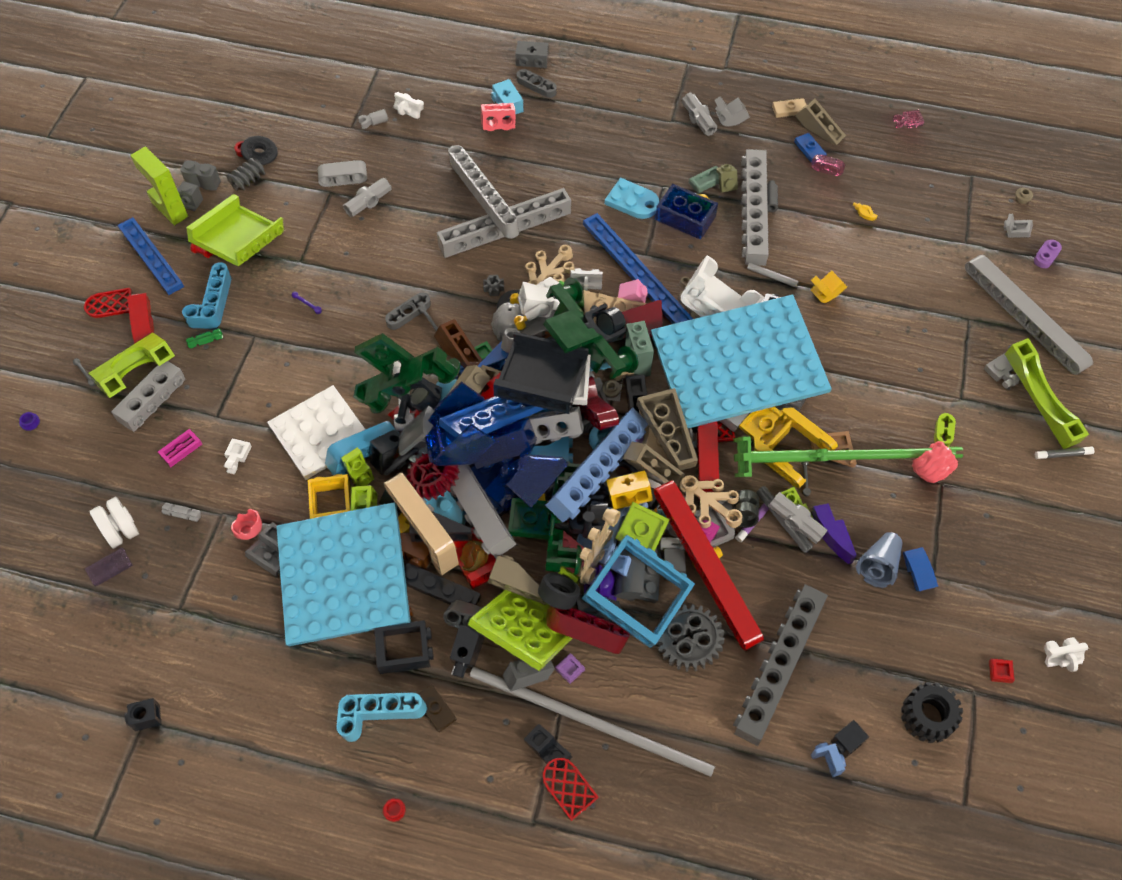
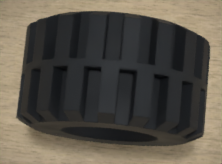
M926 682L924 685L920 684L912 690L903 702L904 705L901 707V712L904 714L901 718L902 721H906L905 728L907 730L911 729V735L913 737L918 735L919 740L922 742L925 739L928 740V743L942 742L962 722L963 708H959L961 702L959 699L956 700L954 698L956 696L954 692L950 693L947 691L949 689L947 686L944 685L942 688L940 683L936 682L931 685V682ZM928 703L935 706L941 714V722L929 720L924 715L921 704Z

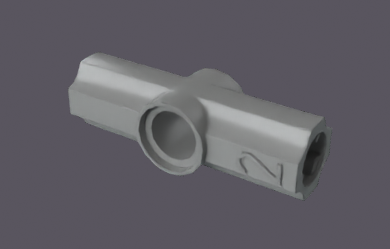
M687 93L682 98V103L689 112L691 122L693 124L697 123L705 135H713L717 130V125L710 117L709 108L706 105H702L695 94Z
M381 178L368 188L366 186L361 187L357 191L356 196L343 205L347 215L354 217L366 207H375L379 198L392 190L388 180Z
M780 492L768 505V507L785 519V524L791 530L800 531L815 544L827 532L826 528L811 517V513L806 507L795 505Z

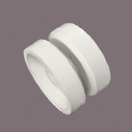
M116 496L106 502L110 512L109 515L101 506L90 510L96 525L113 549L123 544V538L119 533L120 530L128 539L139 535L133 518Z

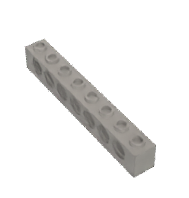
M746 149V154L742 156L741 166H744L741 174V179H744L741 191H744V194H742V204H744V207H742V217H745V220L742 221V230L745 231L742 234V244H745V247L742 248V257H745V265L752 263L766 266L768 259L766 150Z
M562 188L510 206L509 208L517 217L520 232L571 214V199L565 189ZM488 214L437 232L438 245L445 258L505 237Z

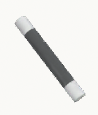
M1081 447L1035 452V458L1045 459L1094 454V448Z

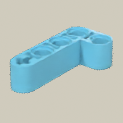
M417 693L346 695L339 702L337 731L346 741L353 742L361 736L363 720L417 719L424 716L427 711V705ZM376 703V707L368 711L370 705ZM393 703H398L394 710H389ZM355 704L353 710L347 711L350 705ZM353 725V729L349 733H345L347 727Z

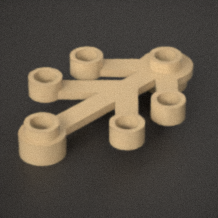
M562 245L558 250L559 254L548 266L546 265L547 257L545 251L536 252L535 256L539 262L541 274L537 278L535 274L537 270L536 264L528 262L525 265L530 277L528 283L537 285L551 276L557 282L560 280L565 282L563 274L571 273V270H575L574 263L568 261L573 257L571 247ZM562 260L568 261L564 263L563 267L556 268Z
M688 475L681 480L680 489L686 494V502L693 509L694 515L696 514L694 495L700 498L701 516L699 517V524L702 528H708L711 525L709 506L722 515L730 527L736 528L741 525L742 513L739 510H728L717 502L718 500H727L730 504H736L739 501L737 491L722 492L724 490V482L720 479L698 481L696 477ZM702 489H712L714 492L706 493Z
M607 508L602 518L605 521L602 531L594 527L590 530L588 539L592 541V550L584 547L580 554V559L584 560V566L581 568L578 576L580 583L591 584L597 571L594 568L602 560L605 554V549L603 548L613 535V531L608 528L609 526L614 527L620 518V511Z

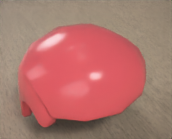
M248 509L247 514H238L237 519L232 523L231 530L237 539H252L261 532L262 520L257 511Z

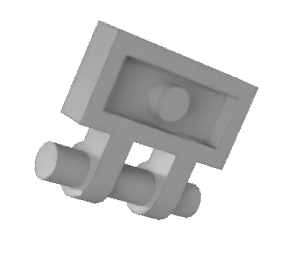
M1005 353L988 363L984 368L995 381L1003 379L1002 385L1004 388L1013 387L1019 383L1018 375L1010 374L1014 369L1006 358Z

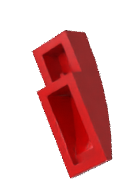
M146 293L128 296L129 317L134 344L152 332L154 333L151 305Z

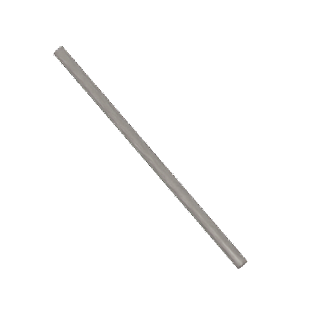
M473 667L470 677L707 776H712L715 768L713 765L525 687L509 691L505 679Z

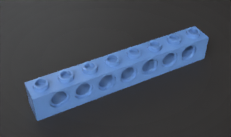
M634 408L630 409L619 420V425L614 426L545 506L562 522L566 521L569 517L574 519L580 512L578 508L580 506L584 507L591 499L589 495H594L599 490L600 486L598 484L604 483L609 478L608 472H613L619 466L617 461L623 460L622 458L631 442H637L636 439L639 440L646 433L644 430L648 426L646 420Z

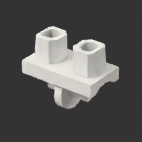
M397 92L395 93L393 108L398 110L400 115L407 114L418 119L420 118V111L423 110L424 103L419 99L417 101L412 99L408 94L403 95Z
M1074 637L1064 640L1063 647H1059L1055 641H1049L1044 647L1047 655L1045 664L1047 667L1060 665L1061 667H1067L1070 672L1077 671L1078 664L1083 663L1085 659L1084 653L1089 647L1086 643L1079 644Z

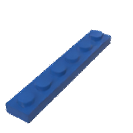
M134 218L118 225L120 231L168 296L184 287L182 281Z

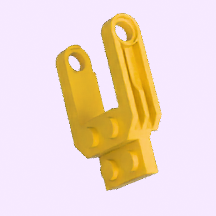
M776 407L751 412L739 425L742 431L754 439V451H773L775 446L790 432L792 427L821 449L835 450L838 447L837 442L794 408L779 410ZM788 462L765 463L796 488H800L806 482V479L796 472Z

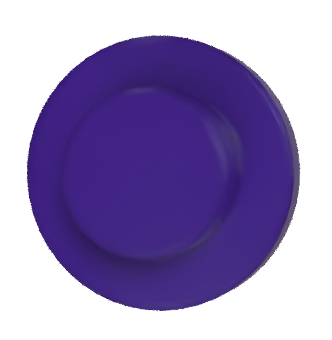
M31 412L22 414L19 419L21 428L26 431L35 429L40 423L39 417Z

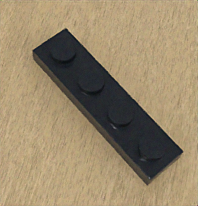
M407 563L404 568L407 587L449 605L455 600L477 605L481 598V593L410 563Z

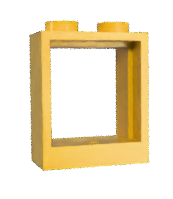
M347 474L315 477L308 480L310 519L351 511V487ZM344 489L346 510L318 514L316 492Z

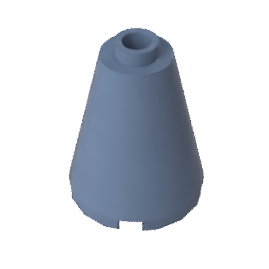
M885 533L859 558L856 570L859 575L861 573L865 577V582L880 588H886L887 585L891 584L892 586L897 579L903 544L900 536L896 533Z

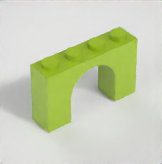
M146 146L131 154L130 156L135 167L153 186V188L147 191L151 203L173 225L186 219L188 214L169 169Z
M152 332L89 372V375L96 385L111 398L126 388L122 378L129 371L147 362H154L160 366L175 355L166 341Z

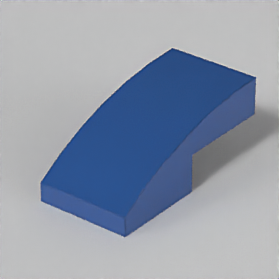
M923 547L904 551L903 556L907 571H911L916 591L938 587L933 568Z

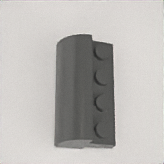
M659 541L655 549V552L657 553V557L661 559V549ZM623 549L620 555L629 556L631 563L627 576L616 572L614 597L630 601L640 599L656 603L659 597L660 574L626 549Z

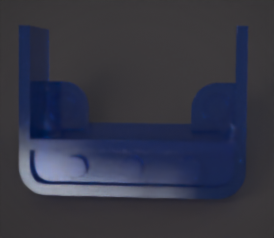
M462 381L433 409L434 412L428 419L433 425L425 437L429 461L436 466L471 465L476 463L495 443L492 437L473 424H470L456 438L439 426L440 418L485 400L483 396Z
M524 455L522 458L513 460L510 463L506 461L499 468L501 472L484 491L506 512L511 509L512 498H521L531 508L566 468L568 462L563 457Z

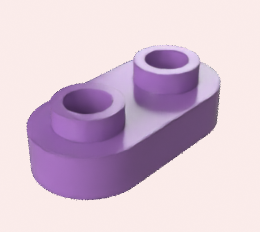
M1047 240L1037 252L1034 263L1040 268L1050 267L1062 249L1061 244L1056 240Z

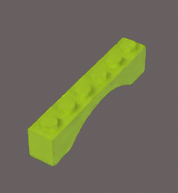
M1029 338L1012 344L1005 353V356L1061 447L1067 449L1083 441L1089 433L1080 419L1066 409L1053 393L1043 373L1039 354Z

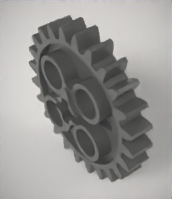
M684 604L683 610L680 611L678 609L658 640L657 645L660 646L658 648L659 653H664V660L670 658V666L676 662L678 670L682 665L685 666L686 672H688L690 666H693L694 671H697L698 665L705 669V662L712 665V657L718 659V652L723 651V646L720 645L724 644V638L722 637L724 636V630L720 629L721 622H716V615L710 617V610L704 613L703 606L695 610L694 604H692L691 609H687V606ZM693 622L700 623V626L692 627L690 624ZM674 630L681 631L679 635L671 634ZM701 640H707L709 641V644L701 645L699 644V642ZM682 648H688L690 650L688 653L685 654L680 652Z

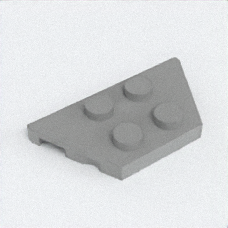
M727 500L718 501L728 510H732V504L728 503ZM709 506L711 522L720 526L719 531L710 543L714 548L734 539L735 532L734 528L727 525L726 519ZM701 509L697 510L696 514L694 515L698 523L699 517L701 516ZM668 523L665 532L674 538H678L671 524Z

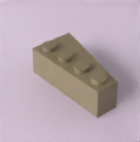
M673 388L638 397L636 405L672 465L680 471L696 467L697 456L676 389Z

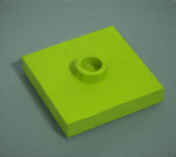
M632 502L615 539L621 542L628 535L634 540L637 538L646 549L650 548L655 551L670 519Z

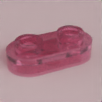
M821 154L815 155L811 162L814 170L833 176L842 175L845 169L843 161Z

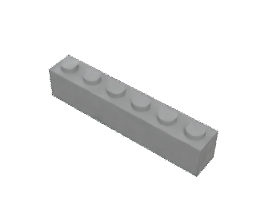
M457 453L453 457L458 463L460 473L458 474L459 479L455 481L456 486L450 487L451 494L458 498L456 503L459 508L467 513L464 517L468 523L474 525L473 532L479 540L482 539L483 543L481 546L487 554L491 553L497 559L498 555L501 556L514 547L516 542L468 463Z

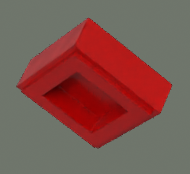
M989 660L991 681L1013 683L1015 681L1013 660Z

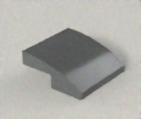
M430 406L424 409L403 429L399 441V454L401 456L405 455L426 437L432 429L433 425L428 419L434 410Z
M272 522L259 534V540L245 551V557L277 577L280 574L277 525Z

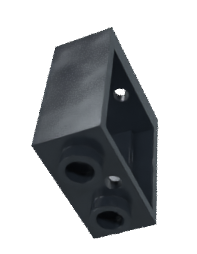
M425 620L374 628L377 668L380 674L431 667L430 660H434L433 648L429 647L428 640H432L431 628L426 626ZM421 632L423 656L387 661L386 636Z

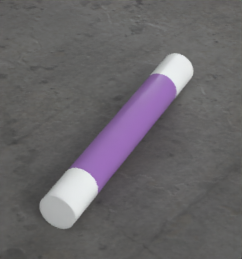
M763 503V505L758 509V510H759V520H758V522H759L760 519L765 515V513L769 510L768 507H767L764 503ZM755 526L742 528L735 539L738 542H742Z

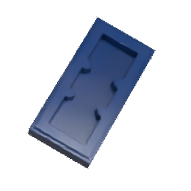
M810 133L795 138L794 143L812 164L826 158L827 154Z

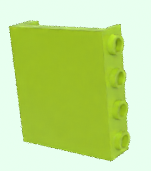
M235 194L186 227L189 242L236 266H240L284 232L282 217L273 222L240 206L239 196Z

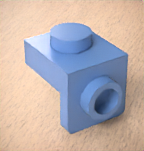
M822 743L815 746V750L811 754L812 759L824 756L832 777L841 775L845 770L846 762L843 755L839 754L836 744L828 745V743Z

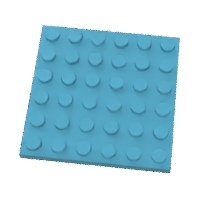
M395 502L277 525L287 646L411 622L398 512Z

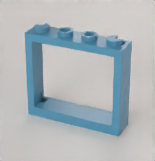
M626 535L582 599L651 648L657 644L695 583L688 579L685 573L675 570L670 562L663 561L657 557L655 551L642 546L637 538L634 540ZM623 549H626L681 589L653 632L595 591Z

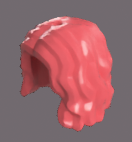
M940 441L930 445L929 448H932V450L925 451L920 457L912 460L914 472L929 483L944 480L958 466V461L955 455L952 454V450Z

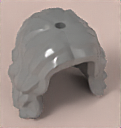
M504 303L493 314L491 326L494 335L497 336L499 341L503 340L506 329L517 328L514 323L516 316H525L521 314L519 304Z

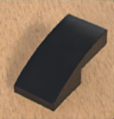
M540 724L524 738L529 747L546 764L555 758H565L568 760L572 758L571 753L561 746L554 736ZM557 761L556 768H563L565 766V761ZM552 762L549 766L553 767L554 762Z

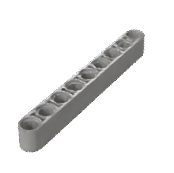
M459 145L450 147L448 152L453 169L506 238L517 237L519 235V227L516 215L463 147Z
M979 255L965 264L966 272L1069 372L1078 375L1093 364L1090 354L986 256Z

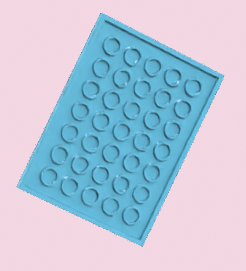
M793 294L651 329V335L669 388L676 389L687 428L831 392L832 388Z

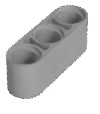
M361 160L328 163L318 167V183L324 187L357 184L367 180L366 164Z

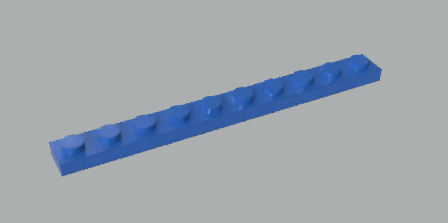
M598 213L583 220L584 227L632 280L639 279L646 286L647 297L652 302L662 300V313L672 324L693 319Z

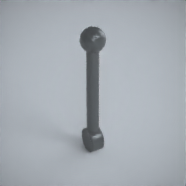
M420 306L419 311L424 313L435 331H437L438 327L427 313L426 306Z
M75 358L73 364L77 365L87 378L89 386H95L96 383L80 364V360Z
M801 462L804 479H806L802 493L807 497L811 493V490L808 488L807 473L809 462Z

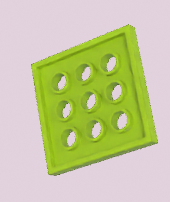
M504 590L471 617L468 623L478 633L483 634L495 644L503 647L512 655L520 658L538 671L573 639L548 628L546 625L548 605Z

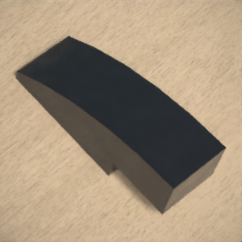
M645 375L626 376L625 387L628 411L634 408L639 413L636 405L637 398L648 395Z

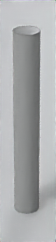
M748 264V270L790 286L797 287L799 283L795 279L758 265Z

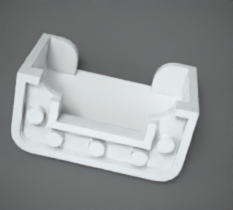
M708 255L700 263L681 294L682 303L701 317L760 303L764 299V296L755 290H748L741 296L716 278L714 275L717 272L718 265Z

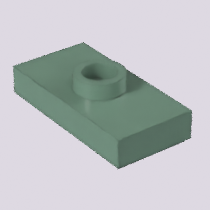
M717 166L689 179V184L698 194L719 184V174L716 172Z

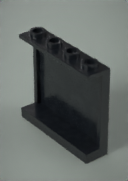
M514 332L513 344L500 377L495 379L493 384L494 397L570 414L588 361V349L579 347L565 353L556 341Z

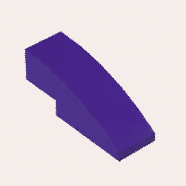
M829 503L813 506L811 511L813 519L827 529L822 539L841 559L848 564H852L857 554L843 519L835 521Z

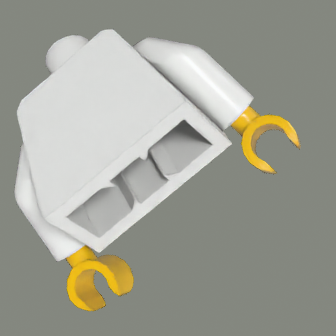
M523 282L519 295L518 293H513L510 296V303L519 304L521 314L525 315H519L514 318L517 330H523L526 327L525 321H531L536 317L548 318L551 311L557 309L560 302L553 297L548 299L546 297L549 289Z

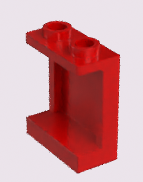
M475 527L471 528L473 541H453L458 557V566L472 589L489 580L496 562V558L491 553L487 554L482 548V539L479 540L473 532Z

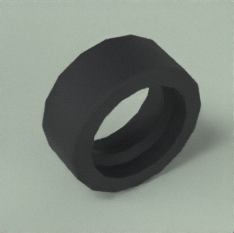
M547 573L539 585L538 594L550 606L567 610L575 605L580 595V588L567 576L558 573Z

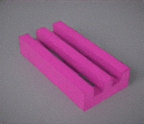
M188 429L159 450L158 453L172 467L200 447L202 442Z

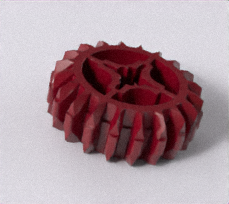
M437 448L434 452L429 450L427 454L422 453L420 458L415 457L416 462L410 463L411 468L407 469V480L421 498L429 501L432 497L437 500L439 495L444 497L446 491L451 492L450 487L456 486L455 481L459 479L458 474L460 473L458 463L454 457L446 451H440Z

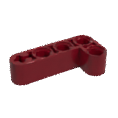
M589 376L587 405H576L580 406L581 416L598 430L619 425V417L615 408L598 397L594 378Z
M550 605L547 609L546 625L548 628L603 650L620 654L630 637V633L619 625L574 608L564 610Z

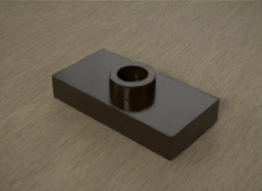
M432 684L418 694L427 705L425 714L439 733L457 720Z

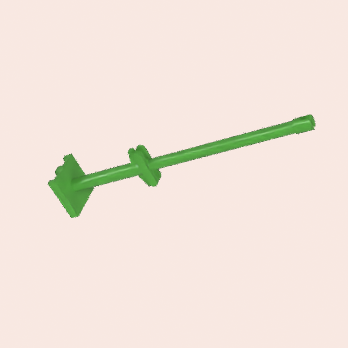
M751 436L733 439V442H737L738 453L734 454V462H738V473H734V476L752 477L751 463L918 458L925 451L932 450V448L751 451ZM948 447L952 450L955 458L963 457V454H956V451L963 450L962 447Z

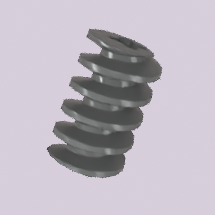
M252 157L247 162H244L242 166H239L237 170H233L232 174H228L227 179L235 190L238 191V188L244 191L245 187L243 184L249 187V180L255 183L254 176L260 179L259 173L262 175L266 173L262 164L255 157Z

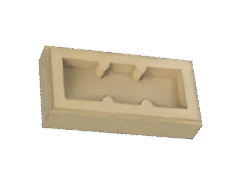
M804 98L773 102L772 107L776 118L794 116L806 105Z

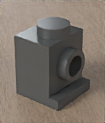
M183 181L177 189L185 209L196 211L203 201L199 187Z

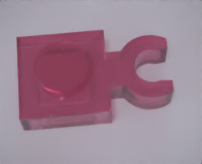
M919 110L903 112V115L896 114L892 119L893 122L897 121L896 128H901L903 125H906L907 128L923 126L924 119Z

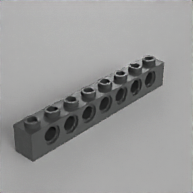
M806 584L802 591L797 590L793 598L796 604L794 608L790 606L785 615L788 621L786 625L781 623L776 634L780 638L778 642H772L768 651L772 655L769 660L764 659L760 671L763 674L761 678L756 677L751 689L755 691L752 697L747 695L742 705L746 710L743 716L738 714L733 726L737 727L734 734L756 746L761 742L827 599V594ZM800 607L807 608L809 612H803ZM792 624L799 625L801 630L793 628ZM784 642H790L793 647H787ZM775 659H781L785 665H778ZM767 677H773L777 683L772 684L768 682ZM764 695L768 702L760 701L758 696ZM749 714H756L759 717V721L751 720Z

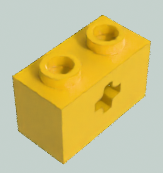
M645 470L606 480L611 503L615 510L629 507L632 502L641 504L653 501L650 483Z

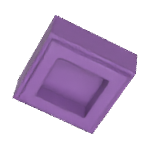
M570 653L555 667V670L571 684L585 671V667Z

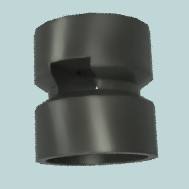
M741 490L738 492L739 501L733 504V509L739 510L742 513V523L739 527H753L759 520V496L751 490Z

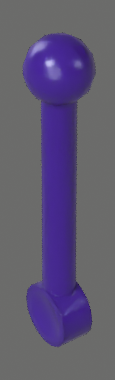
M297 292L292 293L293 298L299 299L300 301L314 309L316 314H320L322 312L321 307L314 306L313 304L299 296Z

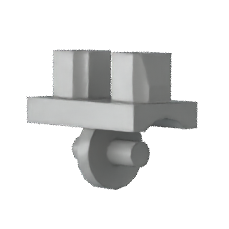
M575 268L574 271L571 270L570 277L578 280L584 290H602L603 272H600L599 269L583 271L582 269Z

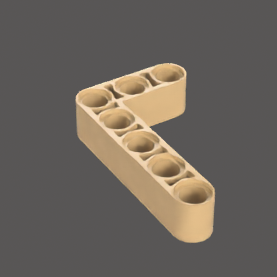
M399 473L386 481L384 486L387 492L429 548L432 563L438 573L442 576L459 565L456 548L452 539L404 474Z

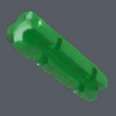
M218 328L213 330V332L208 331L196 335L195 338L189 337L186 339L189 348H194L198 344L200 346L213 342V339H222L223 334L221 329Z

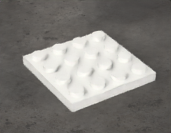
M334 385L267 422L305 480L327 468L325 460L327 449L330 445L365 430Z

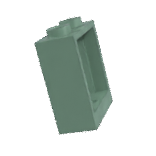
M645 321L626 324L627 332L625 333L624 346L631 347L636 352L639 361L634 375L651 376L654 350Z

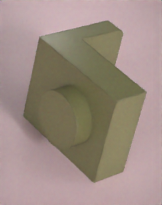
M724 164L716 168V172L719 174L720 191L738 190L737 170L730 164Z

